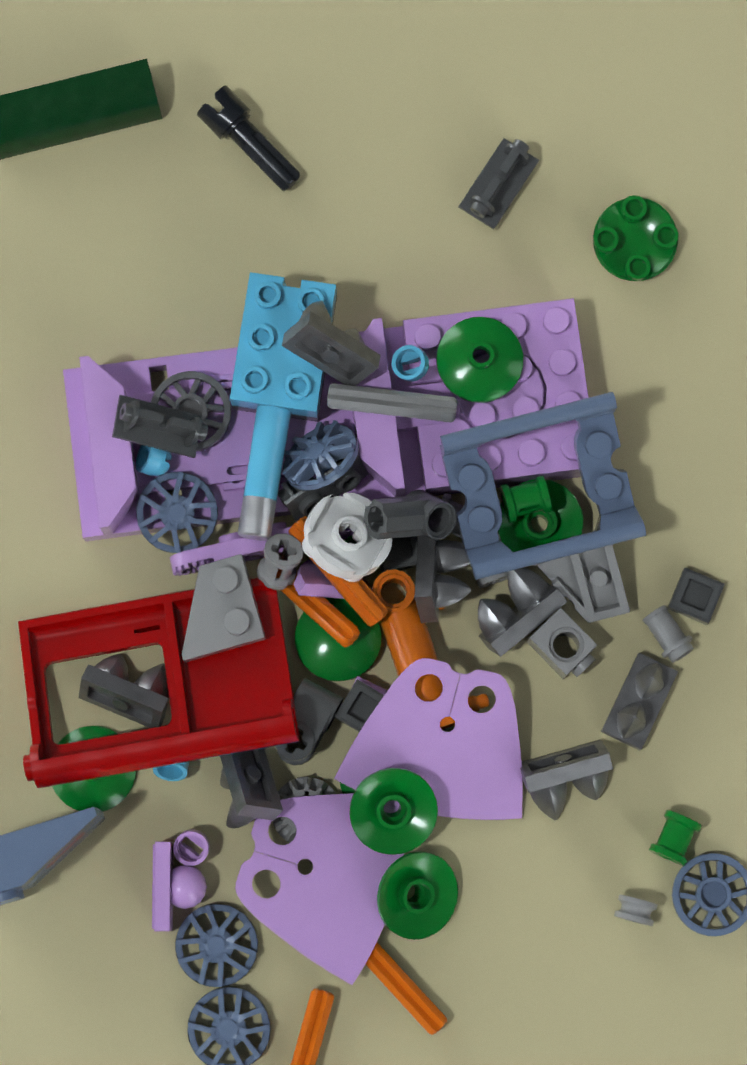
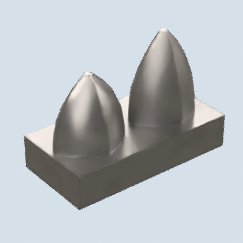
M322 300L310 304L303 311L300 320L284 333L282 342L284 348L345 385L356 386L379 367L381 355L365 345L357 329L342 331L332 325L330 315Z
M425 535L418 536L415 601L421 623L438 622L439 608L457 603L471 592V588L461 580L452 576L441 575V573L454 571L470 564L463 543L450 540H434Z
M525 567L507 572L508 588L511 598L516 605L512 609L507 604L494 599L482 598L479 601L478 621L482 631L479 637L489 650L500 657L567 603V600L556 587L546 583L538 574Z
M638 653L601 732L639 751L642 750L678 671Z
M122 654L105 658L95 667L88 664L81 678L80 699L146 727L155 728L161 726L165 718L169 699L164 663L144 672L135 683L128 681V667Z
M600 739L523 761L520 770L522 781L538 808L548 817L558 820L566 802V782L572 781L574 786L583 795L592 800H598L606 786L608 770H612L613 766L610 754Z
M265 749L220 756L223 765L220 785L223 788L230 789L233 799L228 811L226 826L233 829L240 828L249 824L255 818L274 821L283 811Z

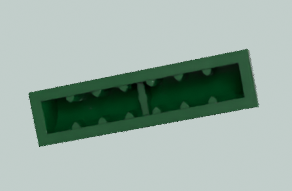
M147 59L0 95V160L162 119Z

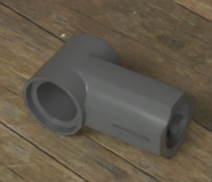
M424 490L411 491L405 497L373 499L369 506H365L364 522L367 525L368 534L377 540L421 535L434 540H441L452 532L457 521L456 510L450 503Z

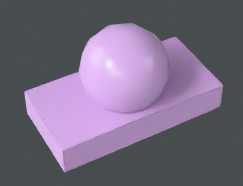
M155 842L153 844L152 929L154 931H173V905L182 909L192 908L199 904L206 894V879L200 870L194 866L186 865L173 868L174 843Z

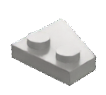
M613 545L534 565H537L552 581V585L574 604L575 610L588 623L630 613Z
M239 554L199 566L182 650L183 661L190 662L266 640L244 556Z

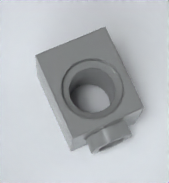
M559 608L527 641L562 679L570 672L578 677L596 660L590 653L597 644L562 608ZM559 636L572 638L576 644V654L570 658H563L557 655L553 648L554 639Z

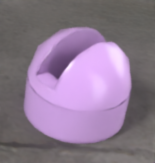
M185 830L179 834L174 842V855L183 865L196 866L207 857L210 847L209 841L199 830ZM185 837L203 849L200 855L182 842Z

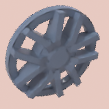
M333 420L332 424L325 426L322 422H318L314 430L301 438L295 436L292 439L294 445L290 450H285L284 453L285 459L282 473L289 484L299 490H315L325 487L338 480L353 465L359 451L358 439L350 428L340 425L336 420ZM345 458V459L343 460V462L340 464V466L338 467V465L336 464V462H337L338 460H340V459ZM331 468L334 469L330 474L324 476V472ZM316 475L317 480L308 481L312 476Z
M170 472L156 477L143 489L137 502L136 517L139 529L148 542L162 551L179 553L198 548L207 541L217 523L218 507L213 492L201 479L189 473ZM169 479H177L173 495L165 490L160 483ZM183 479L195 483L188 498L179 495ZM154 487L166 497L161 505L147 497ZM198 488L205 492L209 502L192 503ZM147 503L158 510L159 513L144 520V504ZM210 508V520L194 518V509ZM161 518L165 527L152 536L146 525ZM191 523L208 525L207 530L198 540ZM186 528L192 543L180 546L177 530ZM171 529L174 546L161 543L157 539Z
M709 853L689 860L679 870L672 887V901L678 917L688 928L701 935L722 936L737 930L747 920V900L743 912L731 900L732 898L747 894V870L738 861L723 854ZM705 861H716V877H707ZM723 862L734 867L737 873L723 879ZM698 864L701 880L685 874L694 865ZM742 877L746 889L731 893L728 884ZM682 879L697 886L695 895L679 892ZM679 898L695 901L687 914L684 913ZM727 906L739 917L731 925L721 912ZM699 908L707 911V914L699 926L690 919ZM715 914L723 928L706 929Z
M224 904L205 905L190 913L182 922L176 936V956L183 971L195 982L209 987L228 986L242 979L252 968L258 952L257 934L248 917L238 909ZM213 911L228 912L230 915L219 927ZM207 913L212 928L204 932L196 918L201 914ZM237 917L244 926L232 936L226 928ZM190 923L193 924L200 938L183 939ZM247 931L251 940L250 949L235 943ZM199 944L200 953L184 957L182 945ZM234 949L250 955L244 966L230 958ZM203 958L201 972L198 975L189 967L187 962ZM209 962L218 963L217 980L205 979ZM225 962L240 970L234 976L223 979Z
M222 987L205 994L195 1004L188 1020L190 1045L197 1057L207 1065H251L262 1055L270 1038V1019L265 1006L254 994L237 987ZM224 994L236 995L234 1011H225ZM218 996L219 1014L203 1007V1005ZM242 997L251 1001L256 1009L240 1014ZM199 1012L214 1018L211 1027L195 1023ZM260 1013L263 1026L247 1028L245 1019ZM195 1030L211 1034L200 1047L196 1040ZM263 1032L262 1041L256 1049L246 1035ZM215 1040L221 1045V1048L212 1060L204 1054V1050ZM241 1041L252 1052V1055L242 1061L235 1048ZM227 1048H229L236 1063H219Z

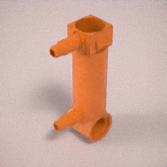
M396 569L386 570L379 574L373 583L372 591L388 610V613L380 620L397 675L399 676L416 660L422 658L438 660L427 624L420 621L415 601V585L411 577L404 571ZM390 583L401 585L406 592L403 601L398 604L387 603L381 596L384 586ZM433 674L421 676L415 684L416 695L423 701L436 700L443 690L441 680ZM485 693L468 697L469 707L475 712H479L480 709L490 705L488 696ZM450 716L443 718L440 722L441 729L455 725V721Z

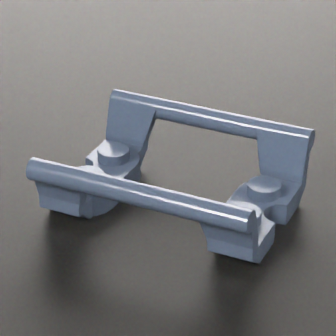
M613 392L440 436L442 444L440 449L449 488L451 491H460L465 496L464 507L456 513L463 545L475 580L646 536L644 522L634 505L627 472L624 469L614 468L611 463L613 452L621 447L613 414L617 409ZM576 420L578 429L574 436V449L584 490L587 496L597 505L601 517L600 530L512 552L499 540L497 531L502 523V511L492 470L487 461L479 455L477 448L489 441Z

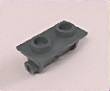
M503 138L458 208L494 230L539 162V159L527 153L530 148L525 142L515 139L511 143Z
M119 395L112 437L195 458L198 440H205L208 425L202 423V416Z
M357 455L350 469L335 482L315 490H299L291 486L288 481H285L281 484L282 489L278 491V497L285 507L288 508L294 520L298 521L304 516L308 517L315 505L324 497L329 495L331 497L339 496L342 493L353 490L369 474ZM345 458L340 459V460H338V461L336 462V464L338 465V467L340 466V464L343 462V460H344ZM331 468L324 472V476L330 474L334 469ZM312 476L308 481L317 480V478Z

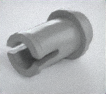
M665 605L654 610L642 620L649 627L664 650L661 654L663 658L668 657L674 663L694 649L690 644L692 637L684 635Z

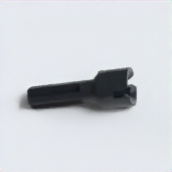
M227 85L220 88L214 95L215 99L224 108L218 113L211 105L205 103L197 112V116L219 139L231 138L282 191L290 189L300 177L299 171L248 120L250 118V109Z

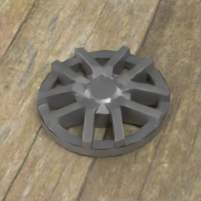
M195 371L177 373L164 380L154 392L151 403L159 404L161 398L173 409L202 416V423L218 430L208 440L200 441L201 443L197 444L196 452L204 451L213 446L227 432L231 418L230 401L222 385L211 376ZM195 379L188 394L178 383L181 380ZM201 382H206L211 386L204 398L196 395ZM171 385L181 395L176 402L164 393ZM216 391L221 397L224 406L208 404ZM208 412L224 413L222 423L208 420Z

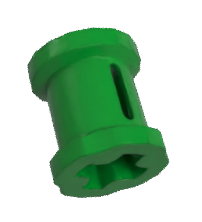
M543 475L536 477L535 481L509 487L507 484L500 485L502 502L509 523L516 522L518 516L543 511L544 513L552 512L551 499Z
M666 810L664 814L666 818L665 825L657 843L651 844L649 851L671 862L685 866L687 862L685 857L686 851L694 833L700 832L702 825L679 813Z

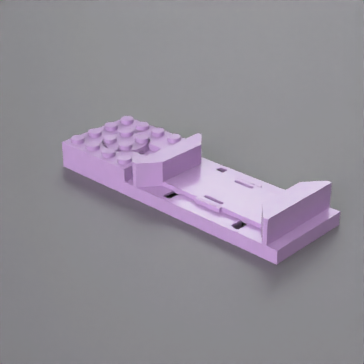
M574 298L403 320V326L383 328L382 318L373 319L367 329L360 331L359 334L367 347L381 355L379 367L356 386L454 397L457 399L455 420L453 422L331 409L327 405L329 386L333 383H343L325 373L318 422H322L325 426L332 424L333 420H336L340 425L350 428L358 439V456L369 475L363 478L353 490L346 493H356L371 501L380 498L405 497L414 490H424L434 496L445 495V493H462L457 490L451 491L449 488L440 445H442L440 436L589 398ZM472 317L495 319L509 327L521 344L523 369L520 378L510 392L497 400L475 403L461 399L444 385L439 376L436 357L440 341L453 325L464 319ZM402 346H416L422 349L429 359V369L426 375L418 381L410 382L403 380L392 369V357L396 350ZM238 347L98 365L89 356L79 357L80 368L63 370L82 536L85 542L142 534L136 517L137 502L147 484L158 477L146 475L136 470V457L141 447L140 444L112 437L119 395L151 403L155 392L152 391L151 372L167 370L169 378L177 373L195 371L209 375L218 381L225 389L230 401ZM478 349L473 353V358L478 363H485L489 360V355L485 350ZM421 361L403 365L404 371L419 367ZM195 379L181 380L178 383L188 394ZM201 382L196 395L204 398L211 386L206 382ZM173 385L169 386V389L164 392L174 402L181 397ZM216 391L208 404L224 406L221 397ZM160 398L158 405L171 408ZM232 405L227 432L217 443L204 451H197L195 458L171 453L172 459L166 461L170 464V468L166 473H189L208 485L217 502L218 518L216 525L240 521L256 415L253 412L233 410ZM208 412V420L222 423L224 413ZM290 418L285 450H290L294 445L292 439L295 436L303 437L308 432L314 430L318 422ZM576 420L489 441L477 448L479 455L487 461L492 470L496 488H500L502 484L516 486L542 475L546 480L551 481L581 477L574 449V436L578 429ZM208 427L205 439L211 438L218 430ZM282 471L280 477L279 490L282 489L281 484L287 481ZM177 479L166 480L160 483V485L167 491H174ZM183 479L180 487L182 496L188 498L195 483ZM155 487L147 495L148 498L159 505L165 500V496ZM198 488L192 503L209 502L205 492ZM277 496L274 517L291 515L288 508L285 507ZM147 503L144 504V520L159 513ZM210 508L194 509V518L210 520ZM161 518L146 525L150 533H155L163 529L165 525ZM191 523L192 528L208 526Z

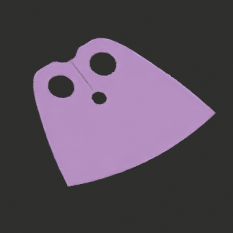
M430 658L416 660L398 676L369 716L351 745L334 779L356 790L366 777L376 771L386 768H403L420 775L430 785L437 800V816L475 820L522 818L523 783L520 770L522 767L515 704L506 679L497 673L480 669L468 674H460L452 670L448 663ZM426 674L437 676L443 685L441 695L433 701H423L415 692L417 680ZM478 686L491 688L496 697L493 708L485 713L473 711L468 704L470 691ZM450 716L455 721V727L450 732H445L440 728V722L443 718ZM395 800L387 802L389 804L399 806V802Z
M354 793L282 799L280 802L283 811L278 817H287L293 821L296 826V836L289 844L278 845L271 840L268 833L269 825L273 820L255 818L251 832L252 838L255 841V848L252 857L240 867L235 887L237 896L253 916L285 942L317 965L353 985L370 957L385 925L380 917L377 906V893L380 881L389 866L398 858L404 856V853L396 855L382 854L368 848L359 840L352 828L349 815L350 802ZM386 803L384 811L394 813L398 810L399 806ZM303 859H308L313 864L312 872L307 875L301 874L297 869V864ZM271 870L279 877L280 889L273 897L262 898L254 892L252 880L259 871Z

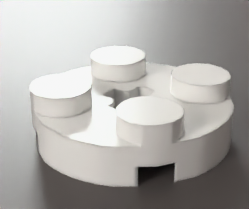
M344 493L343 496H326L315 505L304 524L305 538L302 542V548L308 557L312 558L319 567L329 574L343 578L348 582H357L364 576L372 574L385 561L392 547V538L377 540L369 536L367 525L364 522L365 506H369L372 501L356 493ZM346 528L351 529L354 532L352 538L357 543L345 542L339 535V531L343 532Z

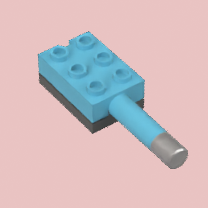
M252 272L249 274L230 393V402L233 410L256 413L238 527V535L243 538L267 541L271 537L290 418L318 422L325 372L282 346L284 333L300 320L303 311L310 304L320 300L323 301L333 325L337 302L336 284L301 280V286L297 288L286 286L284 277Z

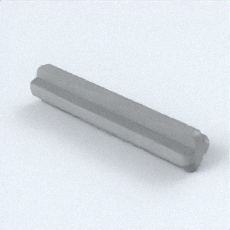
M336 383L330 384L328 389L327 405L331 409L453 422L456 418L457 399L454 397Z

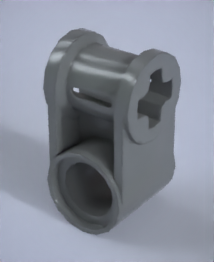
M304 678L294 695L299 734L302 735V741L306 748L304 750L296 748L292 754L288 752L287 744L278 745L276 749L279 757L285 763L293 766L308 762L318 747L324 733L328 731L344 698Z

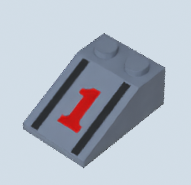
M91 807L0 835V906L24 899L23 890L34 887L105 820L103 811L96 807Z

